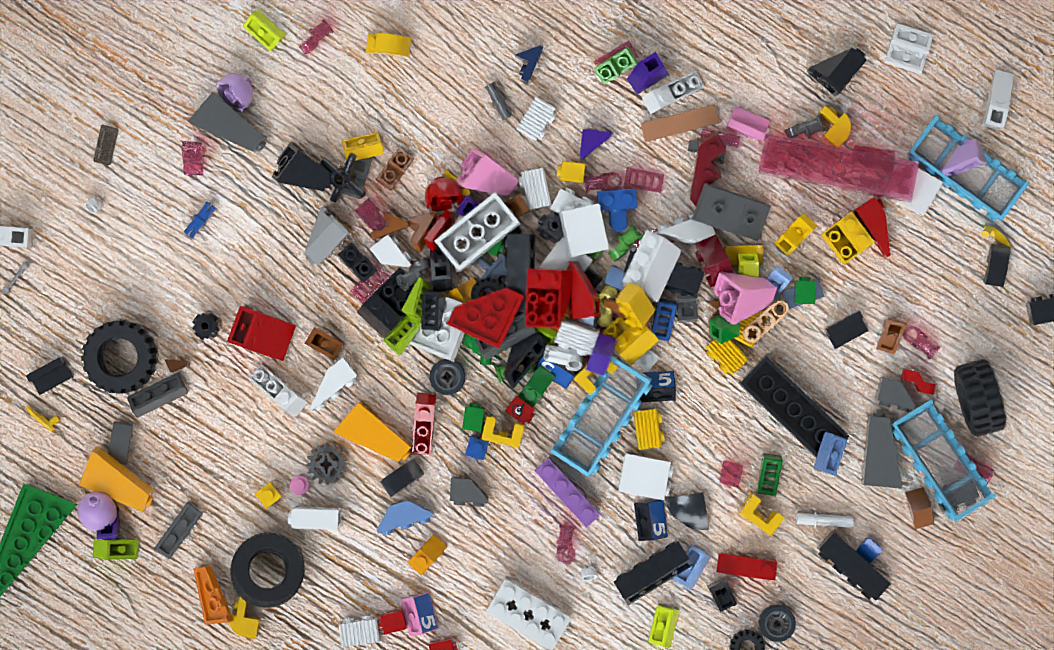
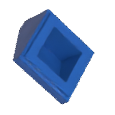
M866 537L855 552L871 563L883 549L869 537Z

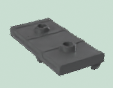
M705 183L692 220L758 241L771 205Z

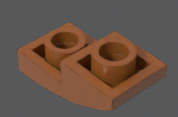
M399 147L377 176L376 181L389 191H392L415 158Z

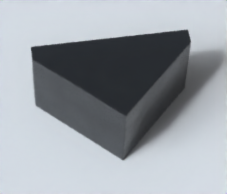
M724 577L707 585L720 613L737 605Z

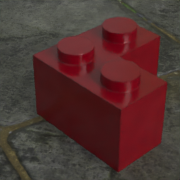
M717 235L695 243L697 248L695 255L699 263L703 262L701 266L705 275L708 274L706 280L710 288L715 287L719 272L734 274L730 259Z

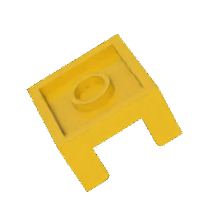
M610 360L607 371L613 374L618 368ZM586 365L574 379L591 395L596 390V387L589 381L587 376L590 375L592 377L595 373L586 370Z
M487 415L481 439L519 448L524 425L516 422L512 437L508 436L509 433L497 430V433H494L496 417Z
M750 492L737 511L769 536H772L785 518L773 510L767 519L763 521L765 519L764 516L757 511L753 513L761 500Z

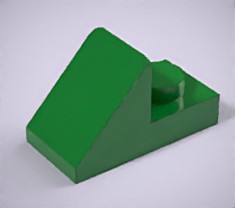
M540 365L518 397L531 407H534L556 376Z

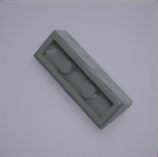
M524 312L513 319L500 349L475 339L482 356L486 360L536 333L534 327H525L526 313Z
M178 372L128 396L127 399L132 413L138 418L188 394V391Z

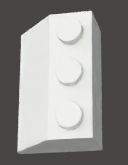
M646 230L623 279V288L627 283L641 286L649 299L658 302L682 250L666 238Z

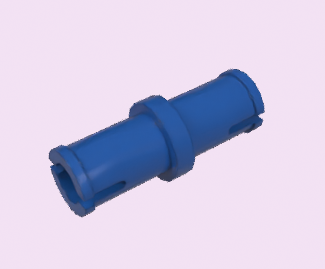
M208 201L205 202L197 214L193 215L194 219L183 231L185 234H189V237L192 239L200 228L207 224V219L217 209L214 205L209 208L211 203Z

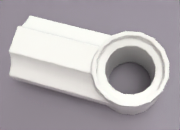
M549 344L546 346L544 360L563 364L570 371H578L582 368V355L576 353V349L570 347L569 349H563Z

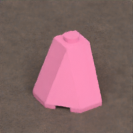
M472 148L462 162L460 169L463 170L462 176L460 175L457 178V183L464 188L505 196L513 193L517 188V183L520 181L475 148Z
M719 272L714 287L715 296H719L721 307H719L720 315L732 325L772 305L777 287L765 278Z

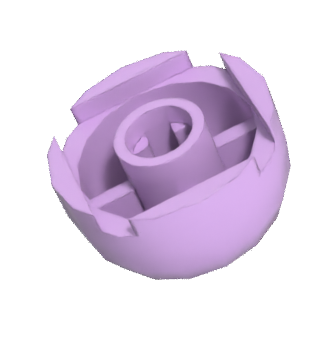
M231 73L216 83V85H219L217 88L218 93L229 106L231 103L236 106L234 110L242 112L252 102V81L247 76L243 77L240 74Z
M88 493L78 504V517L86 529L92 531L105 529L104 526L113 524L117 517V509L113 499L104 493Z

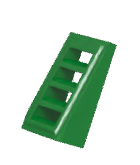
M763 453L757 494L776 496L783 462L782 456ZM766 469L775 470V473H773V472H766L765 470H766ZM764 477L774 478V481L766 480ZM763 484L773 485V489L762 486Z

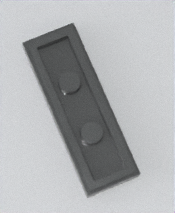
M187 502L154 549L170 560L203 512L190 502Z

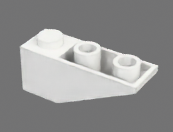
M995 69L981 126L998 130L1004 128L1009 110L1014 74Z
M696 70L649 92L642 99L649 113L653 114L705 88Z
M693 214L689 216L690 220L685 221L684 218L673 222L674 226L671 227L665 224L658 227V232L655 233L667 240L689 244L716 235L713 226L692 220Z
M0 226V246L32 248L33 229Z
M345 357L327 370L310 407L311 411L314 409L319 411L327 405L325 403L330 397L335 399L342 393L340 389L345 385L349 388L357 382L355 378L358 374Z
M260 364L249 377L283 410L294 417L308 403L263 364Z

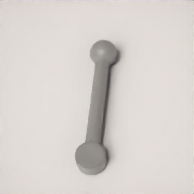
M27 261L22 263L21 269L8 286L2 288L3 294H9L10 288L25 269L29 268Z

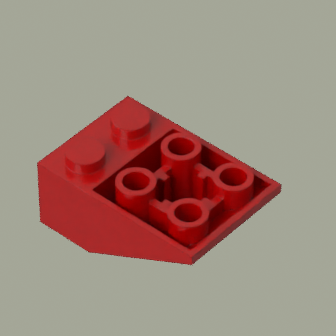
M527 269L525 327L561 328L572 291L573 270Z
M240 306L227 342L284 361L296 325Z

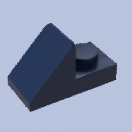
M539 45L515 54L516 58L528 63L527 66L523 64L520 70L521 81L528 84L543 51V46Z

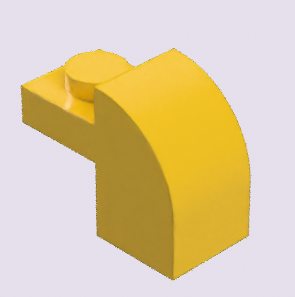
M368 33L366 53L409 57L411 38L388 33Z
M824 106L818 113L832 126L822 138L832 147L838 149L848 138L851 131V123L845 113L838 118L836 116L838 113L831 106L828 108Z
M802 213L789 225L774 244L789 256L817 225Z
M239 597V600L236 599L234 611H237V614L231 613L234 621L229 622V625L237 635L256 639L261 618L247 616L248 603L242 597Z

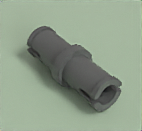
M494 81L485 86L484 88L493 101L491 104L496 107L502 121L513 116L505 102L506 98L502 96L496 82Z

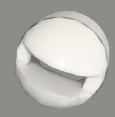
M91 197L84 203L86 209L92 214H96L102 206L101 201H97L96 197Z
M589 565L588 568L585 566L582 568V580L592 581L597 578L596 570L593 566Z

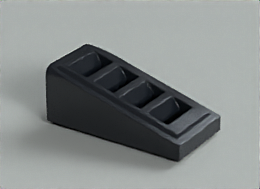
M423 291L421 329L440 331L446 298L445 291ZM430 312L435 313V316H429ZM428 320H433L434 324H428Z

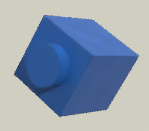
M470 436L465 455L484 460L489 441Z

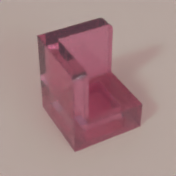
M724 460L718 483L738 488L744 465Z

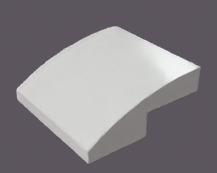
M897 23L884 63L921 74L931 46L933 34Z

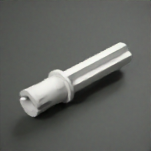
M816 512L813 514L796 513V525L852 528L854 525L852 516L817 514Z

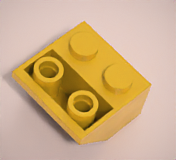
M852 212L847 213L820 234L843 265L875 243Z
M618 317L602 332L603 335L617 340L614 349L630 366L659 341L646 324L643 328L632 327L622 317Z

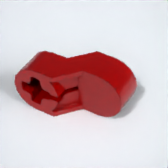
M907 369L902 370L901 380L913 382L917 392L935 394L937 384L924 382L920 372Z

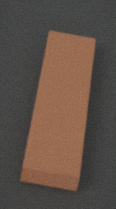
M714 104L641 123L645 142L715 125L720 122Z

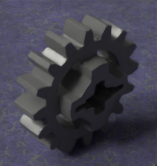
M325 443L324 448L317 445L318 451L311 450L313 456H307V459L311 461L306 466L311 467L308 474H314L312 480L319 478V484L325 480L326 485H329L330 480L336 483V477L343 478L341 472H347L343 466L347 465L348 462L343 461L346 454H340L341 448L335 450V444L329 448L328 443ZM323 452L322 458L315 461L316 456ZM330 452L334 453L339 460H335L333 457H331ZM326 458L328 459V462H332V465L328 467V470L326 469V466H322V463L325 462ZM339 467L337 473L331 476L333 468ZM315 468H319L323 472V476Z

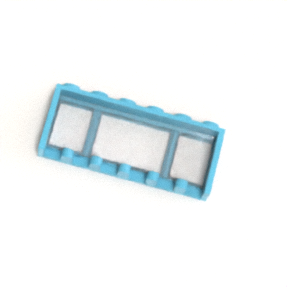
M933 116L906 153L910 156L909 160L916 165L919 163L925 167L924 170L931 176L936 175L941 178L940 181L946 187L952 186L956 189L955 193L963 199L967 197L972 201L971 205L978 210L982 208L987 212L986 216L991 220L1002 221L1029 185V182L1022 181L1015 176L1016 173L1014 171L1004 168L1000 165V161L995 158L992 159L985 154V150L983 152L987 160L986 164L953 177L943 175L942 170L957 147L962 146V142L968 140V138L956 133L949 124L945 125L938 119L939 116Z
M615 354L612 355L611 361L618 369L613 374L606 370L604 376L600 375L593 384L596 390L591 395L587 394L550 451L587 477L591 473L596 474L601 466L598 462L602 457L605 459L611 451L609 445L612 441L616 443L622 434L619 432L622 425L626 427L632 417L629 414L632 410L636 411L642 403L639 400L643 393L647 395L653 386L650 384L652 378L630 366Z
M931 399L892 423V434L896 440L900 439L903 443L902 449L907 456L911 455L914 462L912 464L917 472L921 471L925 476L923 481L927 487H932L935 491L934 497L939 504L943 503L947 509L944 512L950 521L954 520L957 523L994 500L996 495L991 493L987 487L986 480L983 477L981 478L974 462L969 460L965 454L964 447L959 445L954 438L953 431L948 429L944 423L943 416L940 413L938 414Z

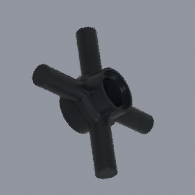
M354 153L349 154L344 167L337 168L327 158L321 160V164L332 173L330 180L335 187L330 197L332 202H337L342 189L347 187L360 198L366 195V192L354 183L356 174L352 166L357 157Z

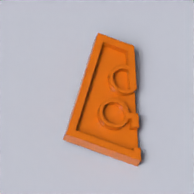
M212 567L193 568L205 625L234 621Z

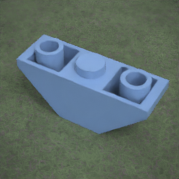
M410 499L391 504L377 528V533H383L384 536L394 533L393 529L398 527L404 530L412 527V523L418 521L420 524L430 522V518L434 516L433 512Z

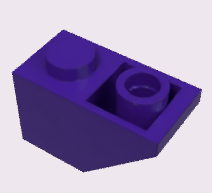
M654 52L636 65L627 80L637 95L668 76L669 73L657 53Z

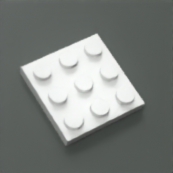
M446 297L440 331L423 330L420 327L409 344L454 362L465 333L446 323L454 306L462 303ZM430 312L429 316H435V313ZM428 320V324H434V321Z

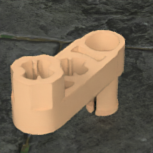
M777 301L764 310L743 329L742 336L744 340L750 343L757 342L787 314V303ZM778 305L782 306L781 312L776 310ZM763 316H765V318H767V316L770 317L769 326H763L761 324L763 322V320L761 319ZM749 329H755L756 332L754 335L756 337L754 339L753 337H750V339L747 337L749 335Z

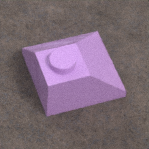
M973 139L963 141V145L957 147L943 168V175L953 177L986 164L987 160L980 141H974Z

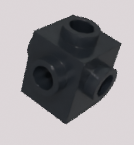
M551 212L547 215L544 214L539 219V227L536 229L540 232L539 235L544 240H550L554 244L559 242L564 235L559 214Z
M211 312L208 314H198L192 321L194 324L192 329L195 330L194 334L202 340L205 338H215L221 330L219 328L221 323L217 321L219 318ZM204 322L208 323V329L206 330L202 328Z

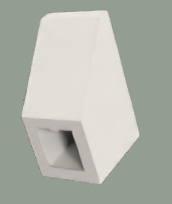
M387 235L370 248L381 264L408 268L412 266L410 263L412 258L406 251L402 253L398 247L401 244L395 236L390 237Z

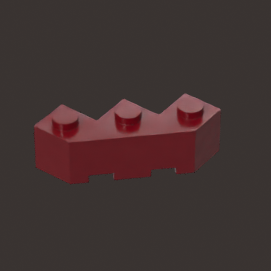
M715 130L698 142L690 188V200L695 207L704 184L711 185L721 178V171L713 159L726 151V145Z

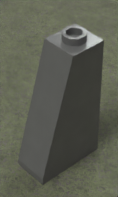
M213 92L188 120L190 124L254 153L256 151L260 152L267 144L265 142L267 138Z
M873 412V416H868L861 484L902 489L890 418L884 417L885 413Z

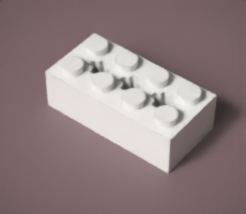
M493 193L437 238L435 242L456 269L462 272L506 237L507 234L517 228L520 222L500 197ZM491 216L494 218L497 216V223L495 225H489V218ZM476 228L479 230L482 228V235L480 237H474V230ZM461 240L467 241L465 249H459V242Z
M506 577L486 609L487 614L549 650L554 649L571 620V615ZM515 600L517 607L510 609L507 602ZM532 610L533 617L525 618L524 611ZM546 619L549 621L548 624L550 626L548 628H542V624L540 622L542 620L545 621Z

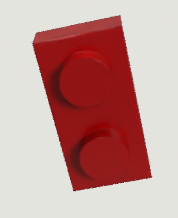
M445 210L442 215L438 216L432 229L426 232L424 239L427 248L434 251L438 245L435 240L454 225L455 220L452 212Z

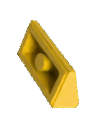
M378 132L341 141L346 161L350 153H354L357 156L355 161L384 153Z
M763 245L724 246L731 265H739L738 254L756 253L759 265H763Z

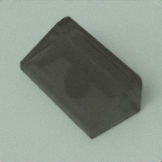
M101 125L93 159L95 163L111 165L119 131L117 128Z

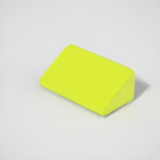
M258 9L243 24V27L270 52L286 35Z
M657 605L648 642L663 647H671L679 610Z

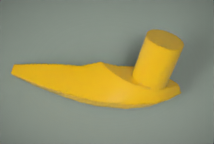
M446 169L444 171L446 177L457 182V177ZM458 184L463 196L471 197L469 189Z
M983 225L982 237L987 238L990 236L995 241L1009 246L1011 249L1008 240L999 230L990 225Z
M26 406L32 417L47 430L54 431L53 426L60 421L56 415L47 420L44 415Z

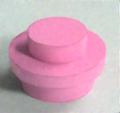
M295 476L290 481V489L294 494L302 495L307 492L309 482L304 476Z

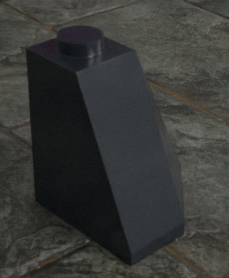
M852 47L811 66L806 72L832 95L836 96L843 90L867 59L864 52L859 48L855 50Z
M291 143L287 145L277 160L278 171L275 170L272 174V178L278 183L324 191L325 188H329L332 184L330 180L331 173Z

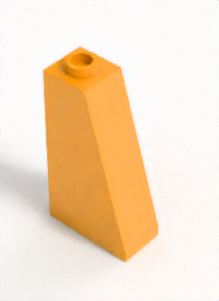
M360 402L356 404L333 431L341 437L397 462L401 459L405 461L412 453L409 450L412 447Z
M96 446L92 450L79 485L94 492L104 493L111 499L141 512L146 507L150 508L154 500L152 496L154 489L102 448Z

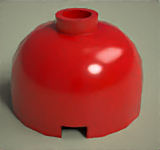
M440 176L435 178L426 187L425 204L426 208L429 209L431 207L432 211L452 209L453 204L457 203V206H459L463 201L462 190L457 182L452 179Z

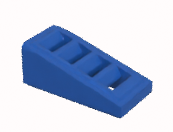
M660 298L657 302L652 332L659 340L669 341L677 308L676 301ZM661 306L669 307L671 310L661 309ZM660 314H665V315H670V317H669V318H666V317H661V316H659V315H660ZM658 321L668 323V326L657 323ZM656 329L666 330L667 332L666 334L656 332Z

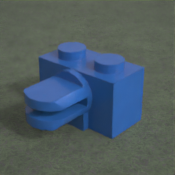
M636 189L597 192V202L600 205V210H608L609 225L614 231L626 229L628 225L627 209L637 208Z

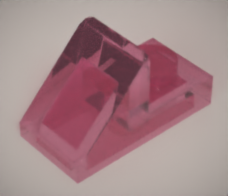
M182 141L184 175L203 176L205 147L202 146V142Z

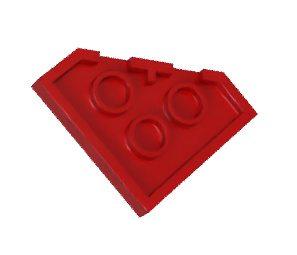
M505 287L454 306L446 324L500 349L524 296Z

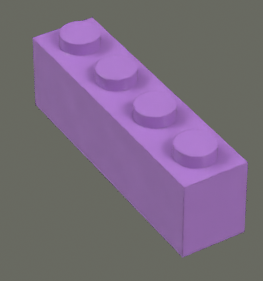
M549 457L534 469L586 528L601 515Z

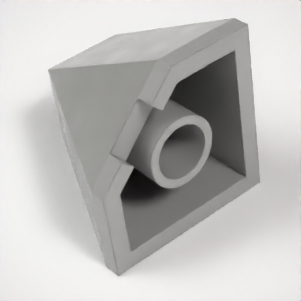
M324 206L319 211L304 252L308 255L306 260L313 266L315 264L321 266L352 234Z

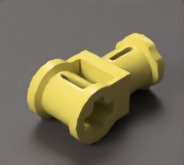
M612 286L604 287L598 295L600 298L601 317L597 319V324L601 327H608L614 322L612 320V309L604 307L605 299L618 294L617 290Z

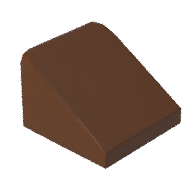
M165 359L171 373L190 364L189 361Z

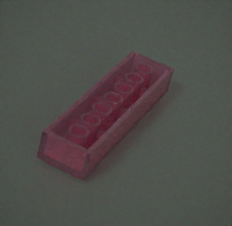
M766 134L758 172L762 175L911 203L919 162Z

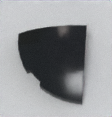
M703 492L665 498L666 505L675 519L680 520L685 526L692 529L709 530Z

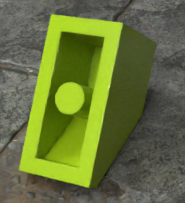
M94 538L93 558L104 560L138 559L139 539L114 538L97 540V538Z

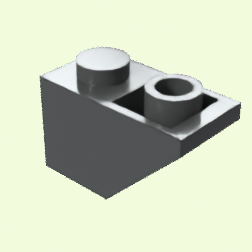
M880 378L875 400L879 401V405L890 407L891 404L897 405L898 410L909 412V409L915 410V404L901 382Z
M451 477L450 501H454L453 505L464 506L465 502L473 503V506L484 507V503L488 504L489 498L471 478Z

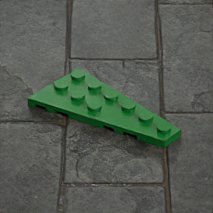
M23 483L0 542V597L78 505L77 503Z

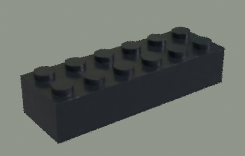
M763 356L738 382L750 396L815 458H817L825 432L848 439L849 435L767 356Z

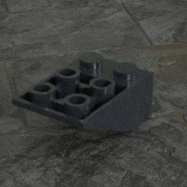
M400 268L357 311L383 338H386L406 316L401 310L415 283L410 285L406 291L400 288L401 285H398L396 277L400 274H405Z

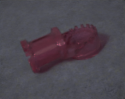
M324 18L315 28L309 29L313 36L306 39L307 41H304V44L301 43L299 48L307 55L319 46L322 38L329 33H334Z
M614 172L603 173L594 177L584 176V183L587 185L585 186V191L589 193L590 190L598 189L602 191L616 190L621 187L622 178L618 173ZM611 176H616L619 179V183L615 187L608 184V179Z
M915 326L905 328L902 335L903 339L914 348L920 349L927 355V359L930 360L935 356L934 353L939 351L940 346L933 344L927 339L928 336ZM910 329H914L917 333V337L914 340L907 338V332Z
M559 524L560 533L559 539L556 541L558 544L556 558L561 563L571 564L575 559L572 537L576 527L569 525L567 527V525ZM567 550L568 556L564 559V553Z

